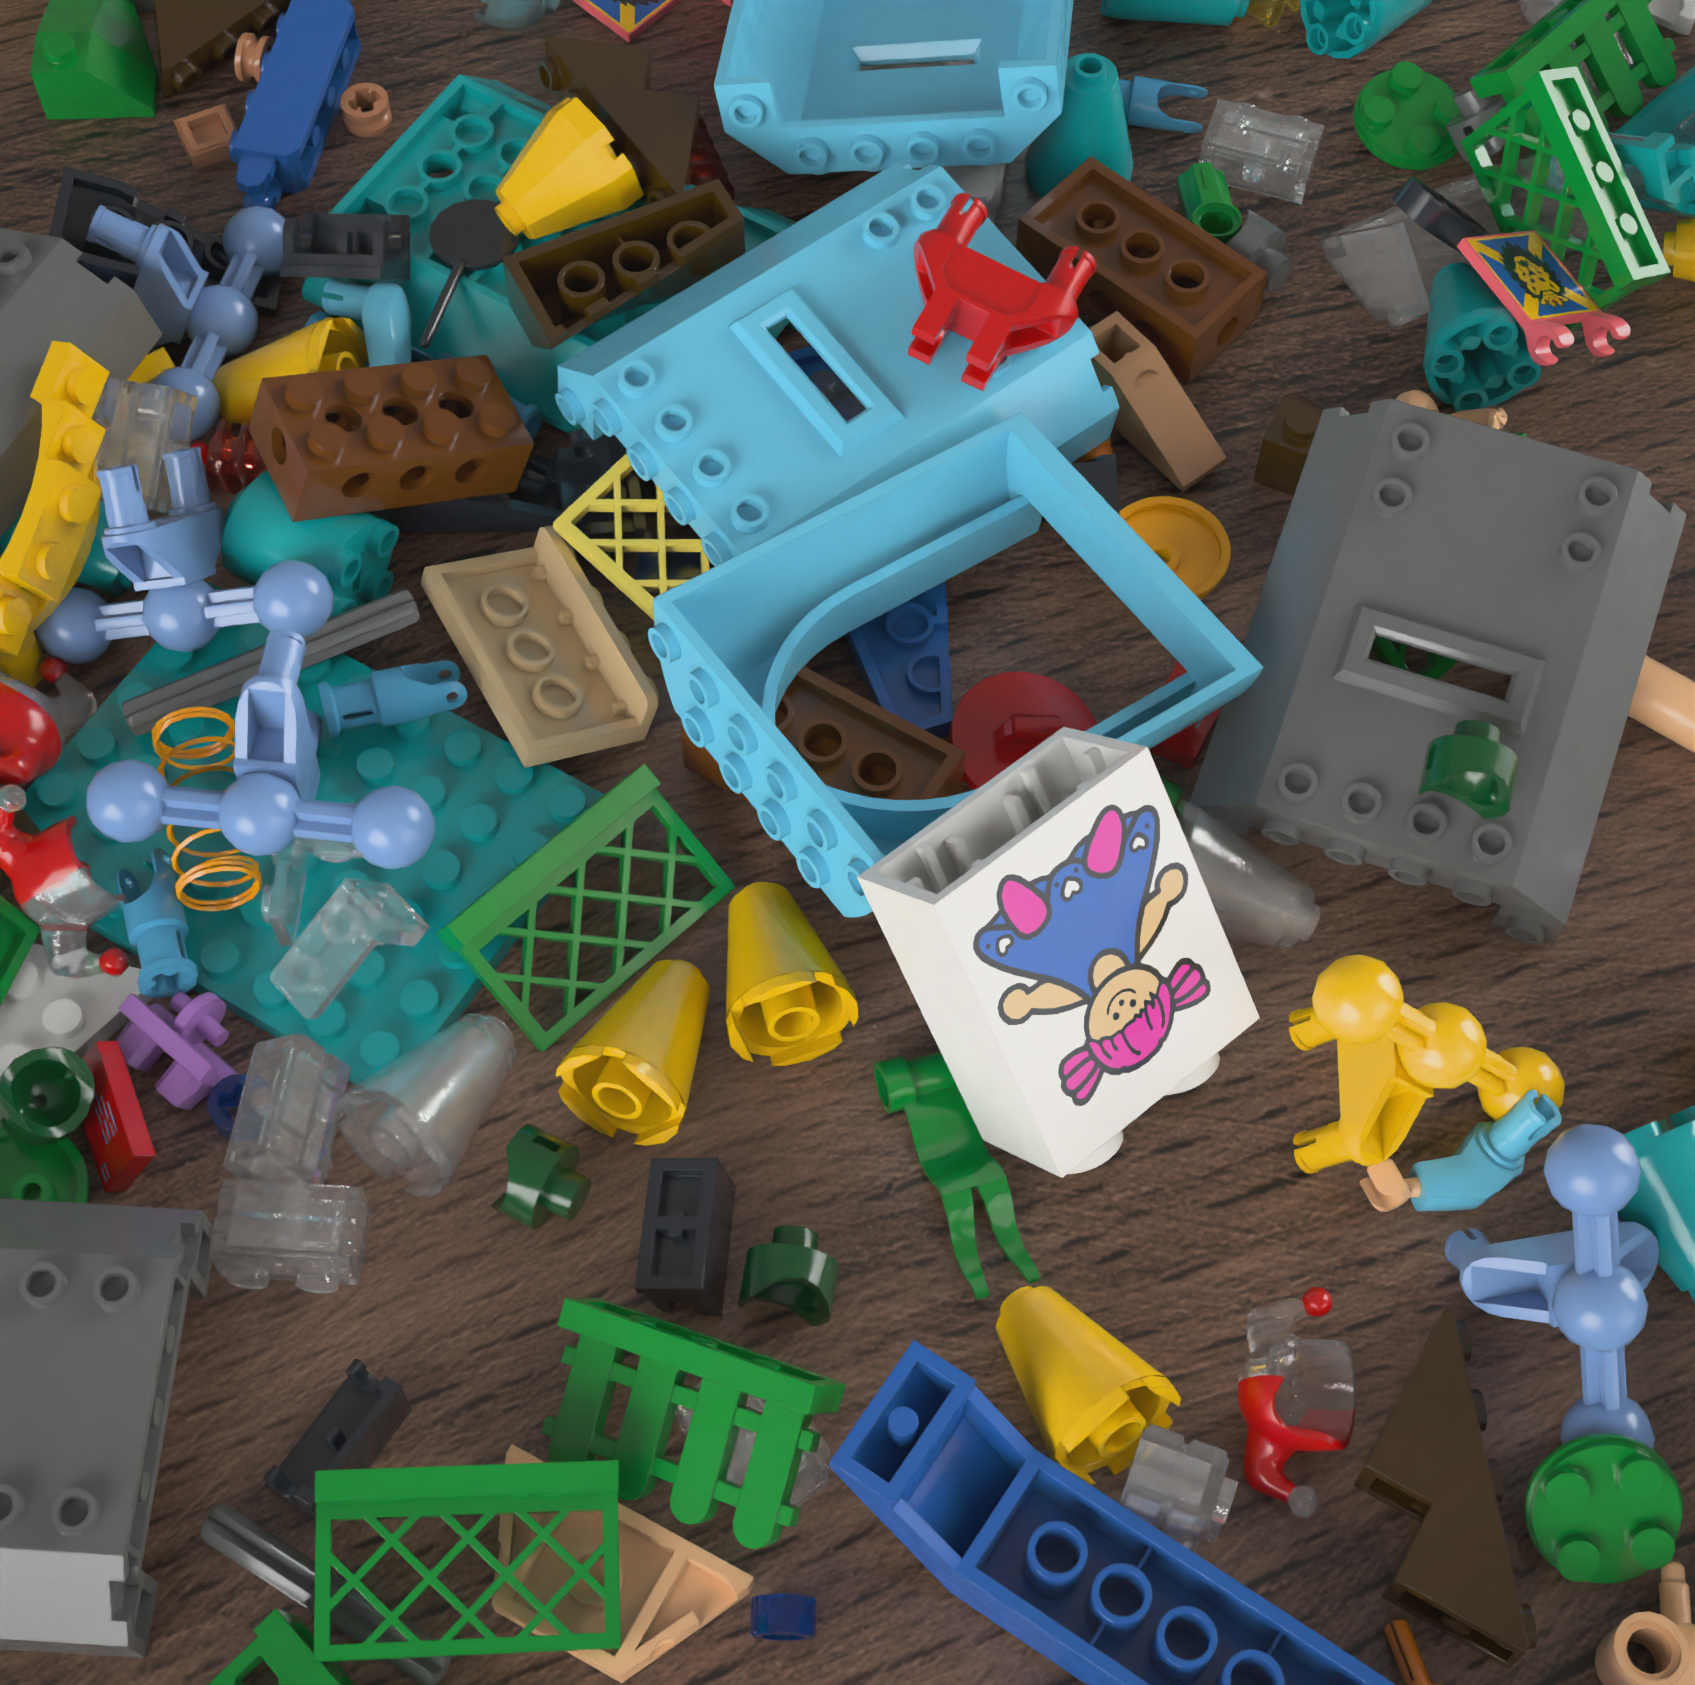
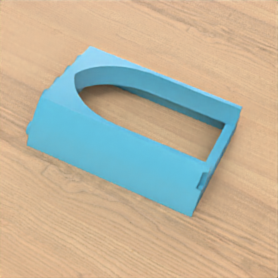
M1022 412L653 598L654 627L649 629L648 638L654 653L661 662L674 710L681 717L686 734L697 747H705L719 764L722 777L729 788L737 794H744L757 810L758 818L766 833L776 841L781 839L795 856L799 871L806 882L813 888L820 887L844 917L855 918L873 912L857 876L977 789L942 798L891 800L857 795L827 786L775 726L777 707L787 687L797 673L828 644L1039 531L1042 516L1187 671V673L1084 732L1146 746L1148 749H1151L1239 697L1254 683L1264 668Z

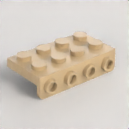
M553 525L541 527L534 546L530 548L425 567L420 584L524 768L645 740L659 706V695L656 685L651 678L644 674L631 652L626 635L617 629L605 609L600 592L597 588L591 586L577 562L573 547L566 543L563 537L553 529Z

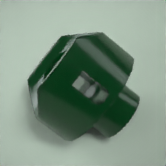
M1477 720L1458 722L1455 725L1454 735H1444L1435 738L1428 744L1418 791L1419 795L1426 791L1447 794L1463 802L1483 819H1494L1504 816L1510 811L1519 766L1518 755L1510 748L1499 743L1501 732L1496 726Z
M53 1046L34 1049L15 1058L0 1076V1125L16 1140L31 1145L54 1144L70 1136L87 1116L94 1098V1077L86 1062L69 1049Z
M527 1123L518 1130L506 1146L508 1162L507 1190L491 1207L532 1229L542 1227L554 1213L571 1221L582 1208L591 1187V1179L575 1172L578 1165L579 1149L570 1142L540 1127Z
M778 1226L773 1231L772 1243L759 1244L749 1248L745 1258L738 1300L739 1308L755 1301L770 1302L792 1309L812 1327L828 1323L832 1316L839 1265L835 1259L818 1251L820 1238L818 1233L800 1226Z

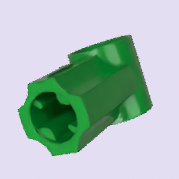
M1211 162L1192 164L1186 172L1177 175L1176 193L1182 216L1222 243L1227 244L1241 230L1242 215L1232 205L1224 172L1214 168Z

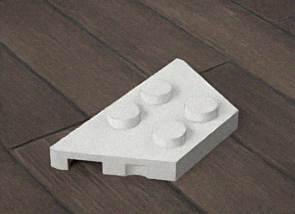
M33 943L0 1006V1076L15 1058L34 1049L51 1046L62 1047L73 1051L83 1059L95 1041L108 1040L130 1020L118 1008L131 993L137 995L146 1004L153 999L139 992L137 980L141 969L129 966L122 975L114 977L101 971L99 959Z

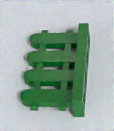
M1562 0L1470 78L1469 81L1479 99L1501 94L1506 103L1500 108L1501 110L1526 90L1523 83L1538 71L1577 66L1609 134V125L1603 112L1608 109L1610 114L1618 119L1636 115L1641 110L1643 104L1642 93L1637 84L1640 80L1649 89L1666 87L1674 81L1676 65L1671 53L1676 47L1671 37H1662L1647 6L1652 0ZM1609 12V15L1605 18L1604 15ZM1617 30L1633 61L1631 66H1628L1613 35ZM1574 41L1575 45L1570 47V44ZM1583 60L1600 92L1596 96H1594L1579 65ZM1532 106L1527 112L1523 134L1539 139L1542 125ZM1529 148L1531 153L1525 157V160L1532 170L1537 150ZM1549 167L1547 178L1552 179L1551 169Z
M565 1298L557 1326L580 1334L578 1345H565L561 1362L572 1367L558 1416H546L541 1434L552 1437L548 1451L549 1462L596 1461L597 1455L610 1460H618V1498L626 1501L642 1499L650 1495L656 1486L658 1478L674 1483L670 1496V1507L673 1515L684 1524H697L710 1520L717 1512L720 1501L737 1507L733 1520L735 1537L740 1544L750 1549L767 1547L774 1544L781 1535L783 1525L787 1527L797 1526L802 1507L790 1503L803 1451L816 1452L822 1434L810 1429L813 1415L839 1412L846 1383L601 1298ZM626 1351L641 1356L638 1367L623 1362ZM687 1372L702 1377L700 1389L684 1384ZM620 1383L631 1387L632 1390L617 1439L603 1432L616 1384ZM749 1394L766 1400L763 1412L746 1406ZM678 1405L694 1410L680 1462L664 1456ZM740 1427L757 1433L743 1485L726 1479Z

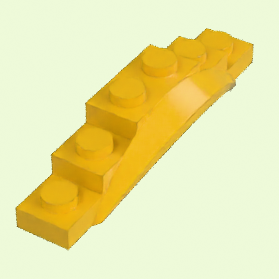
M51 342L30 397L42 404L39 456L22 516L6 550L0 558V653L18 656L24 638L36 630L56 610L70 592L90 554L98 524L100 495L102 491L96 471H98L96 455L106 429L91 418L110 372L69 342Z

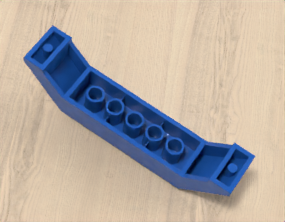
M915 1340L912 1341L829 1462V1467L950 1593L1086 1685H1396L1036 1450L976 1387L975 1379Z

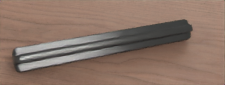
M400 589L329 618L315 635L304 638L306 653L301 669L416 623L420 617L417 604L411 593L407 589ZM266 644L124 701L121 705L122 712L130 730L134 735H142L152 731L157 721L170 712L195 706L211 707L240 695L243 684L258 674Z

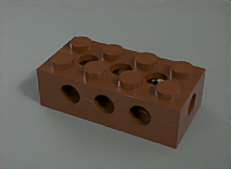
M1091 156L1018 219L1016 249L1045 281L1058 261L1059 254L1064 247H1079V251L1072 261L1074 268L1085 250L1089 252L1097 263V269L1077 298V308L1097 322L1118 311L1156 346L1172 373L1187 383L1194 379L1259 317L1268 276L1267 271Z
M487 355L262 378L248 428L292 522L515 492L534 445L530 434Z
M803 667L787 687L775 713V726L825 785L848 793L891 800H925L961 793L965 751L806 667ZM682 725L681 739L684 768L750 803L743 793L737 794L729 788L722 777L717 761L705 747H697L690 740Z

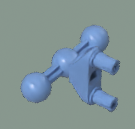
M103 205L98 207L92 219L86 241L95 242L119 253L121 256L136 262L135 267L140 269L134 291L163 334L154 346L169 342L180 345L185 332H187L192 341L181 366L163 370L146 388L144 398L145 413L152 427L168 439L183 442L199 439L215 425L220 413V396L213 384L215 373L221 366L224 358L240 355L257 336L258 312L251 299L261 278L277 275L280 272V265H283V226L286 219L272 208L260 206L243 208L228 221L223 233V249L230 263L220 284L208 287L204 286L209 272L201 269L185 240L174 229L162 223L158 226L153 224L149 228L106 209Z
M192 447L161 454L165 464L173 508L168 509L169 515L153 520L148 518L138 477L137 464L110 467L96 471L109 526L103 529L105 535L101 536L105 557L133 582L135 591L149 590L145 599L107 603L92 590L72 587L56 610L36 629V635L46 652L52 657H58L64 662L72 664H85L98 659L107 650L112 640L150 636L165 649L192 652L205 647L214 638L220 627L260 623L270 632L277 629H285L306 638L315 635L328 620L333 611V591L327 577L312 564L293 560H284L271 565L254 586L215 590L203 580L217 574L215 564L222 546L226 523L222 506H218L216 500L211 501L201 458L200 447Z
M285 629L269 632L258 674L248 679L242 686L235 717V758L233 768L237 781L231 783L226 791L169 786L167 780L153 765L134 759L115 761L95 774L87 787L86 811L92 824L105 837L122 843L144 841L161 831L165 824L220 829L226 839L238 851L254 856L276 854L291 845L296 837L354 843L357 850L370 864L385 869L406 868L423 858L434 841L435 817L428 804L416 791L401 786L379 787L362 797L358 805L313 800L316 798L320 782V770L316 752L323 725L322 719L317 713L306 710L304 698L297 686L306 653V642L300 634Z
M1584 1123L1563 1131L1547 1150L1544 1174L1552 1196L1562 1207L1572 1211L1573 1230L1490 1244L1480 1230L1468 1228V1236L1462 1230L1452 1233L1445 1243L1444 1251L1447 1260L1460 1271L1459 1281L1462 1291L1475 1306L1489 1314L1504 1318L1549 1323L1552 1327L1559 1326L1561 1332L1570 1342L1580 1346L1583 1397L1577 1399L1563 1416L1559 1436L1562 1445L1582 1436L1607 1433L1631 1437L1653 1449L1655 1436L1646 1412L1637 1402L1627 1398L1624 1346L1629 1345L1645 1325L1648 1303L1643 1290L1648 1286L1655 1273L1659 1253L1657 1238L1646 1226L1637 1222H1624L1617 1214V1211L1623 1209L1638 1191L1642 1169L1634 1147L1622 1133L1603 1125Z

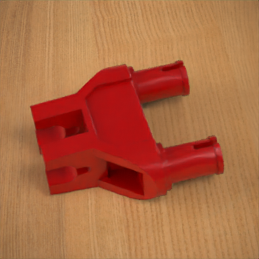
M958 193L952 199L950 207L937 228L920 234L914 244L916 276L925 307L913 325L911 335H914L915 338L909 346L908 355L930 365L950 332L953 331L974 341L967 353L966 362L969 364L962 374L961 381L984 391L1004 357L1049 344L1065 335L1072 328L1078 318L1076 300L1089 278L1096 271L1097 263L1094 257L1085 250L1074 268L1072 261L1077 255L1079 247H1064L1046 281L1040 283L968 248L967 246L980 225L988 217V210L975 197L970 208L965 213L963 208L968 202L970 194Z

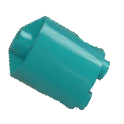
M268 470L262 472L247 488L235 495L225 513L226 525L220 549L222 565L230 574L252 586L256 585L262 574L271 565L284 560L310 563L327 577L333 591V611L329 618L386 596L390 592L394 575L387 569L390 564L393 548L398 540L399 529L396 525L374 513L363 512L292 522Z

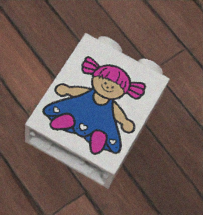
M1063 727L857 876L982 1139L1061 1178L1067 1174L1091 1170L1109 1160L1118 1151L1123 1142L1122 1129L1164 1095L1185 1092L1205 1082L1212 1076L1219 1065L1220 1056L1218 1052L1260 1018L1153 758L1146 746Z

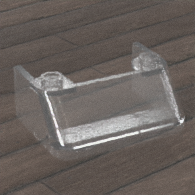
M1536 155L1518 158L1516 174L1531 179ZM1552 156L1546 184L1562 190L1565 176L1557 158ZM1501 163L1495 164L1493 166L1501 168ZM1474 172L1434 189L1472 216L1491 235L1501 234ZM1513 185L1510 205L1514 214L1523 218L1529 190ZM1543 196L1538 224L1554 229L1560 201ZM1397 205L1320 238L1326 259L1373 318L1375 320L1387 319L1390 327L1413 321L1423 314L1432 311L1429 302L1431 286L1434 277L1443 267L1457 262L1471 265L1461 253L1425 231ZM1575 207L1569 235L1579 239H1586L1588 226L1580 209ZM1542 238L1550 248L1552 241Z

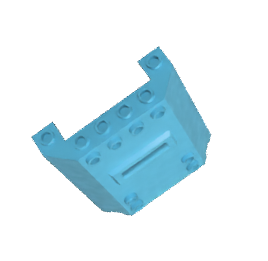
M733 0L714 82L724 132L789 175L810 173L823 175L829 172L848 171L878 172L887 169L897 162L910 163L912 168H924L927 165H938L941 167L961 165L989 166L999 163H1011L1062 113L1074 0ZM974 60L973 64L860 71L861 66Z
M906 162L893 164L558 365V393L555 394L556 403L565 419L572 425L579 423L593 441L602 436L603 433L608 437L615 435L627 449L628 459L635 472L645 481L652 479L663 492L665 504L674 519L683 526L689 524L701 538L702 548L714 567L1020 412L1072 463L1110 438L1120 407L1112 386H1100L1091 359L1099 354V350L1092 332L1079 317L1072 328L1059 339L1036 349L1004 357L984 391L961 381L962 374L969 364L966 362V357L974 343L972 340L951 331L930 365L908 355L909 346L915 338L914 335H911L913 325L925 307L916 276L914 244L920 234L937 228L950 207L954 196L965 192L941 166L927 165L920 170H913L910 163ZM970 198L963 208L965 213L973 203ZM987 217L967 247L1040 283H1044L1045 280ZM788 318L866 410L846 421L770 334L768 329Z

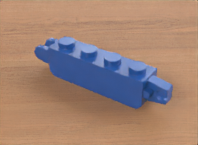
M291 0L287 12L280 14L276 28L277 37L272 50L266 51L263 55L261 77L255 90L251 89L248 92L245 103V117L240 129H234L230 137L229 155L231 161L237 164L238 172H235L236 184L239 191H243L245 195L242 196L243 201H241L243 208L260 206L272 208L276 211L275 206H278L283 193L297 194L309 188L340 107L341 96L348 86L362 49L355 23V12L351 5L352 0Z

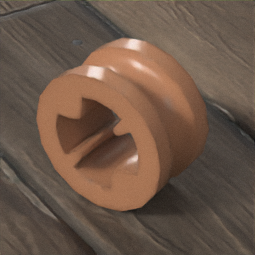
M244 32L240 36L234 59L235 73L239 81L250 82L255 77L257 83L259 82L262 58L266 51L272 50L275 42L273 37L262 36L257 40L254 33Z
M364 82L355 84L343 92L340 104L345 127L350 133L359 137H374L384 133L390 127L392 114L389 107L388 94L383 87L375 83ZM371 108V111L362 112V109Z

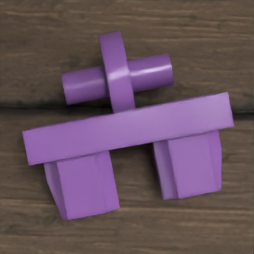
M179 992L169 1003V1006L179 1014L176 1018L163 1005L155 1003L148 1006L137 995L131 993L118 1008L130 1019L116 1040L121 1047L125 1062L136 1070L147 1073L160 1056L167 1052L175 1061L154 1086L172 1105L188 1111L195 1107L213 1087L230 1092L242 1076L203 1042L204 1039H207L212 1045L219 1047L228 1039L229 1032L220 1025L226 1012V1004L213 992L203 993L193 1000L184 992Z

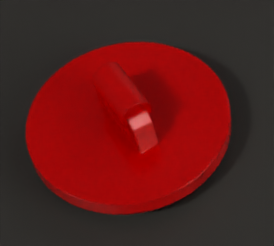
M1005 672L981 680L962 697L950 724L949 743L965 751L963 780L972 790H975L1061 728L1067 727L1086 731L1097 725L1084 702L1061 683L1030 672Z

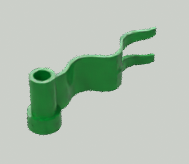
M937 1051L909 1060H905L903 1056L898 1055L874 1062V1080L881 1103L888 1114L901 1110L905 1112L919 1163L925 1176L937 1188L942 1199L956 1261L975 1299L988 1297L989 1291L977 1252L971 1189L977 1188L984 1202L993 1234L1008 1260L1021 1273L1027 1284L1040 1281L1041 1277L1037 1267L1027 1253L1017 1228L1007 1178L1000 1164L988 1153L941 1052Z

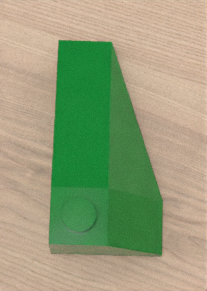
M49 0L36 32L30 70L47 120L155 117L159 75L134 1Z

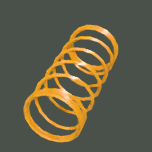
M204 706L182 708L170 712L161 718L152 729L154 751L161 759L157 768L158 772L165 778L164 767L166 763L177 768L192 770L178 777L169 786H176L193 775L208 771H228L235 774L233 767L224 766L235 758V742L233 741L235 737V722L228 713L213 707ZM185 718H216L223 721L229 728L224 737H200L188 740L175 748L164 745L160 740L163 731L171 723ZM216 742L201 748L184 749L198 743ZM228 745L233 750V753L228 758L207 765H187L169 759L170 757L187 760L205 758L220 752ZM168 824L166 828L167 838L176 847L171 857L172 869L180 877L175 884L176 895L183 905L198 911L214 912L243 905L257 895L262 888V878L259 872V863L253 858L233 855L240 852L236 848L221 852H202L184 847L190 841L205 834L221 831L220 829H202L190 835L179 844L174 837V825ZM181 850L190 855L216 857L192 867L185 873H183L178 865V856ZM220 871H239L247 874L241 878L229 881L208 882L195 879L208 873ZM252 877L255 880L246 891L225 899L198 900L188 897L183 892L184 887L189 882L206 887H227L243 883Z

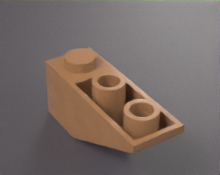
M1118 311L1089 328L1099 350V354L1091 359L1101 387L1103 385L1112 386L1120 407L1113 427L1182 492L1224 465L1227 457L1156 346Z

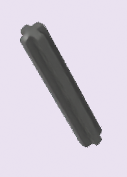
M227 1504L217 1505L209 1513L200 1528L199 1533L205 1542L314 1613L315 1561ZM332 1572L331 1598L346 1583ZM355 1588L331 1612V1625L359 1643H363L385 1620ZM399 1618L420 1641L435 1640L403 1618ZM391 1626L376 1643L404 1642L407 1640ZM453 1656L385 1660L423 1685H437L448 1671Z

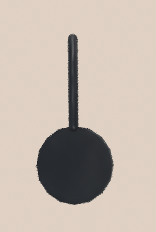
M477 199L454 203L441 211L432 222L429 242L433 253L444 264L453 268L420 339V346L426 349L431 346L464 270L480 271L496 267L503 262V257L513 254L518 247L521 233L514 236L502 223L494 209L499 205L498 203Z

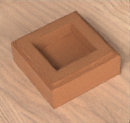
M225 103L173 120L177 134L194 170L230 159V137L233 130L237 129Z

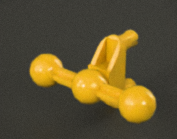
M1350 955L1335 960L1318 976L1312 996L1313 1006L1294 1010L1289 1015V1022L1294 1024V1026L1289 1027V1033L1292 1041L1299 1049L1309 1051L1318 1045L1337 1039L1341 1117L1338 1121L1311 1130L1299 1131L1293 1139V1144L1299 1147L1309 1144L1308 1146L1293 1150L1296 1163L1301 1170L1308 1174H1313L1321 1169L1352 1160L1355 1163L1368 1167L1387 1160L1397 1151L1405 1139L1425 1100L1434 1097V1088L1452 1089L1467 1081L1478 1087V1096L1482 1108L1494 1122L1502 1118L1530 1090H1536L1538 1098L1533 1101L1535 1106L1542 1094L1550 1098L1558 1110L1563 1103L1565 1090L1563 1077L1557 1065L1544 1052L1528 1047H1508L1496 1054L1487 1049V1040L1482 1025L1466 1008L1446 1002L1428 1003L1418 1010L1404 1003L1399 978L1383 961L1373 957Z

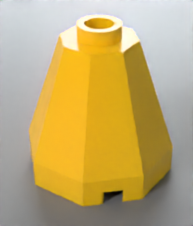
M577 97L565 98L547 112L495 190L501 203L494 209L502 223L514 236L523 232L529 239L534 240L624 210L644 195L635 171L624 153L618 157L615 155L609 145L614 140L613 137Z

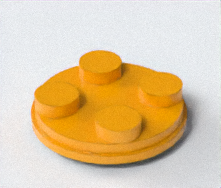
M1156 496L1133 502L1119 512L1125 522L1199 600L1220 584L1230 562V541L1220 521L1207 509L1186 499Z

